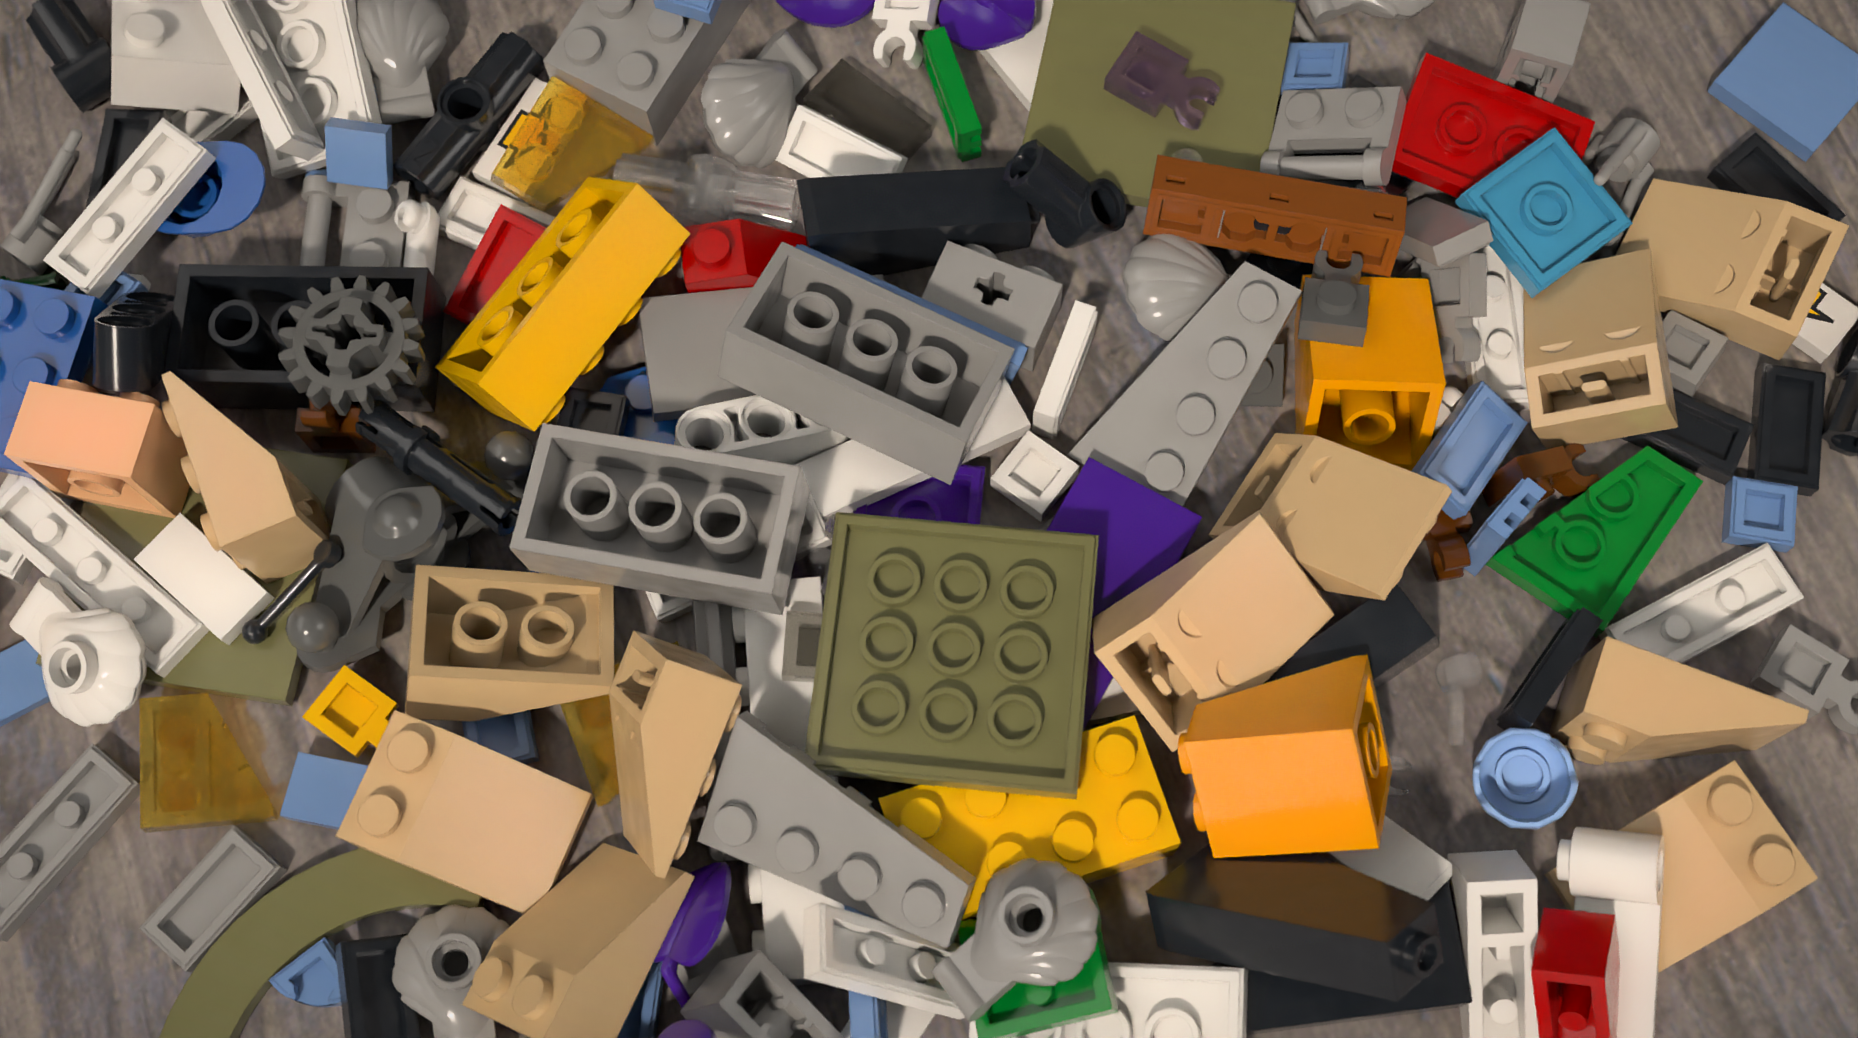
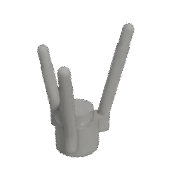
M1623 118L1615 125L1608 136L1597 135L1584 153L1582 161L1586 166L1596 159V165L1599 170L1593 179L1596 185L1602 186L1608 179L1615 182L1630 181L1620 204V208L1629 219L1643 186L1654 173V169L1649 161L1660 147V138L1656 131L1642 120ZM1624 231L1602 247L1598 259L1611 257L1615 254Z
M72 129L22 218L0 245L1 249L39 275H43L50 266L43 259L65 234L62 229L43 216L75 161L73 153L83 136L79 129Z

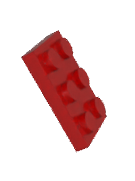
M1426 52L1418 63L1406 95L1407 102L1392 172L1458 198L1466 190L1554 127L1582 160L1596 121Z

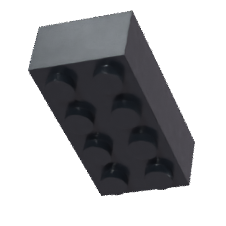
M179 264L164 374L171 371L215 408L297 410V408H310V399L306 395L307 392L298 393L288 379L291 372H288L279 360L278 354L289 349L278 335L279 329L296 327L297 323L288 310L291 305L307 309L312 304L307 290L311 287L318 290L324 296L331 293L332 278L339 277L345 289H351L358 276L363 275L369 281L373 292L383 282H387L393 288L397 299L406 297L415 312L413 318H418L425 333V337L416 341L420 344L426 355L425 361L408 363L417 379L415 383L411 385L398 381L393 386L398 400L394 403L385 399L382 394L375 397L374 401L377 399L383 400L395 411L435 412L439 370L435 366L439 363L445 316L443 310L446 306V296L428 267ZM375 314L374 320L376 324L383 325L387 332L393 333L392 325L381 316ZM312 357L314 368L329 377L330 370L328 367L322 365L318 358ZM352 402L353 405L363 410L359 402Z

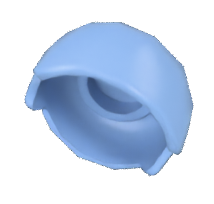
M1508 728L1486 740L1473 763V788L1481 807L1488 815L1509 828L1538 830L1559 820L1573 803L1579 781L1567 748L1558 739L1552 738L1548 733L1537 728Z

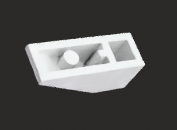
M1516 850L1448 853V861L1452 864V876L1449 878L1448 883L1472 997V1003L1459 1007L1463 1038H1539L1531 976V965L1538 936L1537 878Z

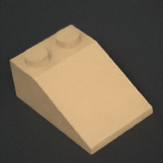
M416 565L411 607L405 714L417 719L472 722L609 694L614 681V585L546 573Z
M1606 636L1569 670L1549 735L1552 738L1558 739L1567 748L1572 758L1594 765H1602L1604 761L1614 763L1753 751L1805 724L1809 710Z
M394 710L336 837L373 854L524 914L555 886L593 799V795L455 733Z
M1735 760L1706 775L1616 830L1663 835L1665 863L1658 973L1761 915L1818 879ZM1557 867L1547 872L1545 876L1567 909L1574 910L1575 896L1570 893L1569 881L1558 880Z
M602 843L493 942L485 960L479 965L474 974L472 985L462 1005L530 1038H617L694 876L686 871L670 866L665 879L657 877L639 855Z

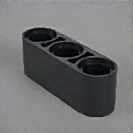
M159 292L125 293L94 318L93 386L116 392H142L155 388L162 380L161 375L164 374L175 295Z

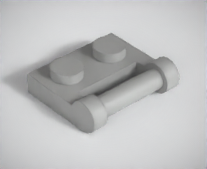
M1402 87L1283 91L1269 150L1265 151L1261 158L1260 172L1309 181L1363 180L1366 186H1387L1391 176L1407 102ZM1364 153V155L1294 156L1295 154Z
M325 175L306 176L303 180L302 199L307 202L299 266H325L332 207H347L340 266L403 267L407 232L397 228L395 212L403 201L408 199L415 200L416 192L410 181H393L388 190L327 182V176Z

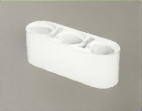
M753 395L699 406L686 411L679 418L676 425L674 445L689 448L706 446L712 449L707 451L795 465L845 443L850 438L761 396ZM765 433L773 437H761L756 434Z

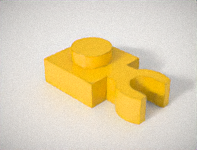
M344 665L302 717L358 758L369 743L377 749L389 723V718L399 706L387 695Z

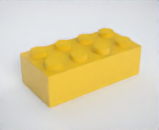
M587 177L435 368L488 412L535 432L539 425L548 423L560 412L565 403L564 394L579 375L588 373L600 361L604 353V346L602 345L617 326L626 324L637 314L643 303L641 296L654 279L665 275L674 267L681 255L679 248L690 233L638 183Z
M1135 715L1082 732L1076 800L931 785H918L878 798L883 817L897 827L905 825L976 877L962 921L977 917L981 894L986 891L991 876L1002 868H1008L1011 864L1022 859L1034 858L1038 861H1058L1068 871L1079 875L1087 884L1172 856L1181 844Z

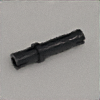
M377 399L374 401L373 413L367 414L364 409L360 412L358 417L365 420L371 426H367L362 421L356 422V432L392 456L394 465L406 475H411L413 472L422 477L437 490L492 528L499 536H505L514 530L518 514L513 512L512 509L519 512L522 499L505 490L491 478L441 444L440 436L427 425H423L422 428L416 426L383 400Z

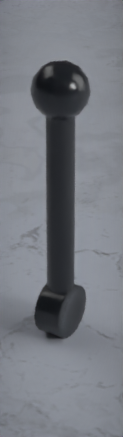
M330 540L321 541L314 551L313 560L258 619H251L244 624L242 628L243 638L250 644H259L265 641L268 636V627L324 567L332 568L337 564L341 557V547Z

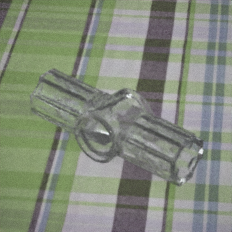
M622 153L621 158L617 159L614 169L613 180L638 183L683 226L738 218L793 232L797 225L800 211V199L796 183L798 179L739 171L738 167L731 161L711 154L692 155L687 159V162Z

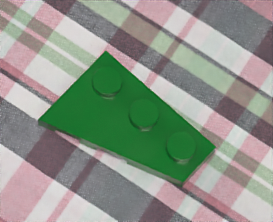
M1646 446L1590 486L1579 497L1558 512L1551 514L1516 542L1495 554L1485 565L1565 618H1568L1577 609L1586 608L1603 620L1593 635L1597 638L1604 632L1703 483V480L1651 447Z

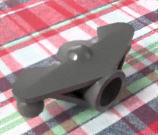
M502 431L494 435L486 444L485 461L468 463L505 490L522 499L535 451L532 443L525 435L516 431ZM374 456L361 460L347 469L334 483L326 498L324 509L327 522L332 526L329 540L341 547V557L332 568H323L316 602L301 604L287 618V637L291 644L296 647L297 655L302 663L314 672L327 673L380 651L385 613L402 598L412 601L416 565L469 568L471 554L467 541L487 525L437 490L422 477L413 472L411 475H406L388 457ZM512 509V511L515 512L516 514L519 513V512L516 511L515 509Z

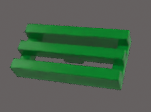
M945 26L926 31L923 37L924 66L957 158L961 159V162H966L982 157L980 148L982 146V139L980 137L982 128Z

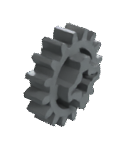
M359 275L353 288L345 289L339 277L331 279V293L323 296L313 287L307 290L308 297L312 302L307 309L291 305L288 311L297 325L296 327L279 329L278 335L286 347L289 348L278 354L279 360L285 369L291 372L288 379L298 393L307 392L306 395L318 409L325 406L331 399V403L339 415L346 416L352 402H359L367 414L373 413L375 397L382 394L385 399L394 403L398 400L393 386L398 381L413 385L417 380L408 363L425 361L426 355L420 344L416 342L425 337V333L418 318H413L415 312L406 297L397 299L389 283L383 282L373 292L366 276ZM375 314L381 316L392 325L393 333L387 332L383 325L376 324L374 320ZM312 357L318 358L322 365L328 367L330 370L329 377L314 368Z

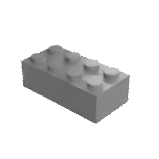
M584 0L543 60L552 86L586 102L590 114L658 146L751 0H722L712 25L657 9L653 0Z
M781 242L725 331L718 377L951 485L999 393L1015 349L785 242Z
M542 423L509 548L529 571L783 615L810 490L801 466Z

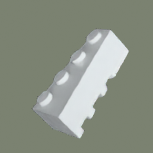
M112 0L111 105L238 114L241 81L200 0Z

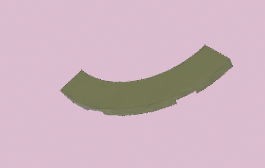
M361 848L325 860L293 876L263 896L235 920L211 946L189 976L168 1014L159 1038H238L251 1013L272 986L269 982L270 978L324 937L329 938L356 924V921L383 912L427 907L443 908L444 906L454 904L468 908L483 907L486 899Z

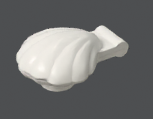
M47 577L39 578L9 623L13 631L22 635L41 655L45 688L50 702L57 712L83 727L115 721L122 712L131 709L140 695L141 684L147 673L144 639L135 629L134 623L127 615L114 612L111 608L82 611L63 592L64 589L59 583Z

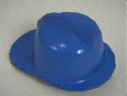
M231 141L197 142L209 151L216 160L156 231L197 238L232 230L247 220L260 204L266 187L265 168L258 154L243 143Z

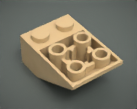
M1653 178L1632 221L1633 224L1629 227L1616 255L1650 248L1661 312L1668 314L1670 310H1673L1728 337V340L1780 361L1797 338L1849 225L1784 200Z
M1650 248L1580 263L1534 298H1531L1523 288L1524 372L1531 426L1546 449L1562 445L1565 448L1574 443L1584 445L1678 427L1652 251Z
M171 371L162 374L161 376L169 397L168 400L162 402V410L173 433L177 437L183 438L188 455L181 458V466L191 488L197 494H202L207 513L200 516V521L210 545L217 552L224 550L232 557L240 570L247 568L266 584L305 569L313 560L317 545L323 540H329L331 530L320 499L276 457Z
M1274 433L1209 535L1215 539L1259 510L1317 590L1385 601L1391 589L1402 578L1404 568L1422 539L1435 525L1437 515L1449 498L1452 490L1444 483L1316 435Z
M1258 510L1092 618L1094 653L1169 749L1174 752L1178 749L1180 734L1187 733L1197 704L1265 683L1334 616V612Z
M633 630L609 691L623 834L653 874L665 879L672 860H678L687 847L691 832V825L688 820L697 797L704 796L713 782L716 771L714 754L723 732L728 733L734 727L736 717L740 713L742 699L739 692L742 685L706 655Z

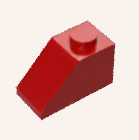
M740 218L685 226L684 228L690 235L680 246L687 292L697 293L753 287L781 242H785L793 247H796L797 244L807 246L806 236Z
M1543 907L1531 965L1539 1038H1617L1620 958L1615 914Z

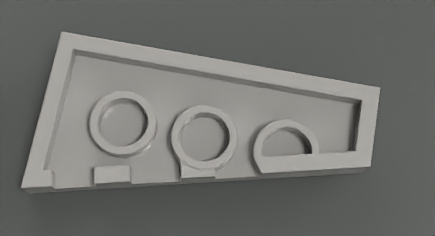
M1245 261L1067 456L1084 465L1090 457L1185 507L1300 299L1302 290Z
M745 711L738 715L698 842L947 949L955 941L976 877L905 825L897 827L870 807L872 801L851 786L845 789L814 766L817 761L795 745L788 747L764 730L766 724L750 712Z

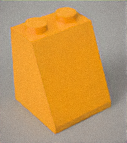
M1302 275L1300 290H1302V292L1305 277L1311 278V275ZM1360 277L1359 284L1370 285L1367 330L1363 347L1298 339L1301 295L1297 303L1294 320L1295 434L1316 435L1412 471L1431 443L1446 385L1429 280L1426 278Z
M1368 655L1352 656L1195 706L1187 733H1181L1179 736L1178 757L1182 772L1184 774H1192L1196 789L1193 798L1195 824L1199 831H1207L1213 858L1379 849L1392 776V765Z

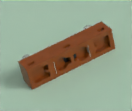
M1183 148L1177 150L1171 157L1157 155L1143 234L1151 236L1156 234H1172L1198 244L1314 264L1316 253L1319 250H1325L1328 255L1327 263L1332 267L1340 269L1350 266L1352 254H1359L1363 260V273L1390 277L1405 233L1407 197L1390 195L1385 186H1366L1364 181L1357 184L1355 188L1204 163L1202 156L1197 151Z

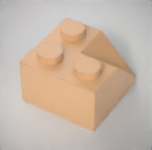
M60 379L57 386L29 382L4 455L59 497L175 518L182 512L190 488V484L181 466V458L188 455L183 438H179L173 433L163 411L159 408L160 402L139 392H120L119 397L103 395L87 384L69 379Z

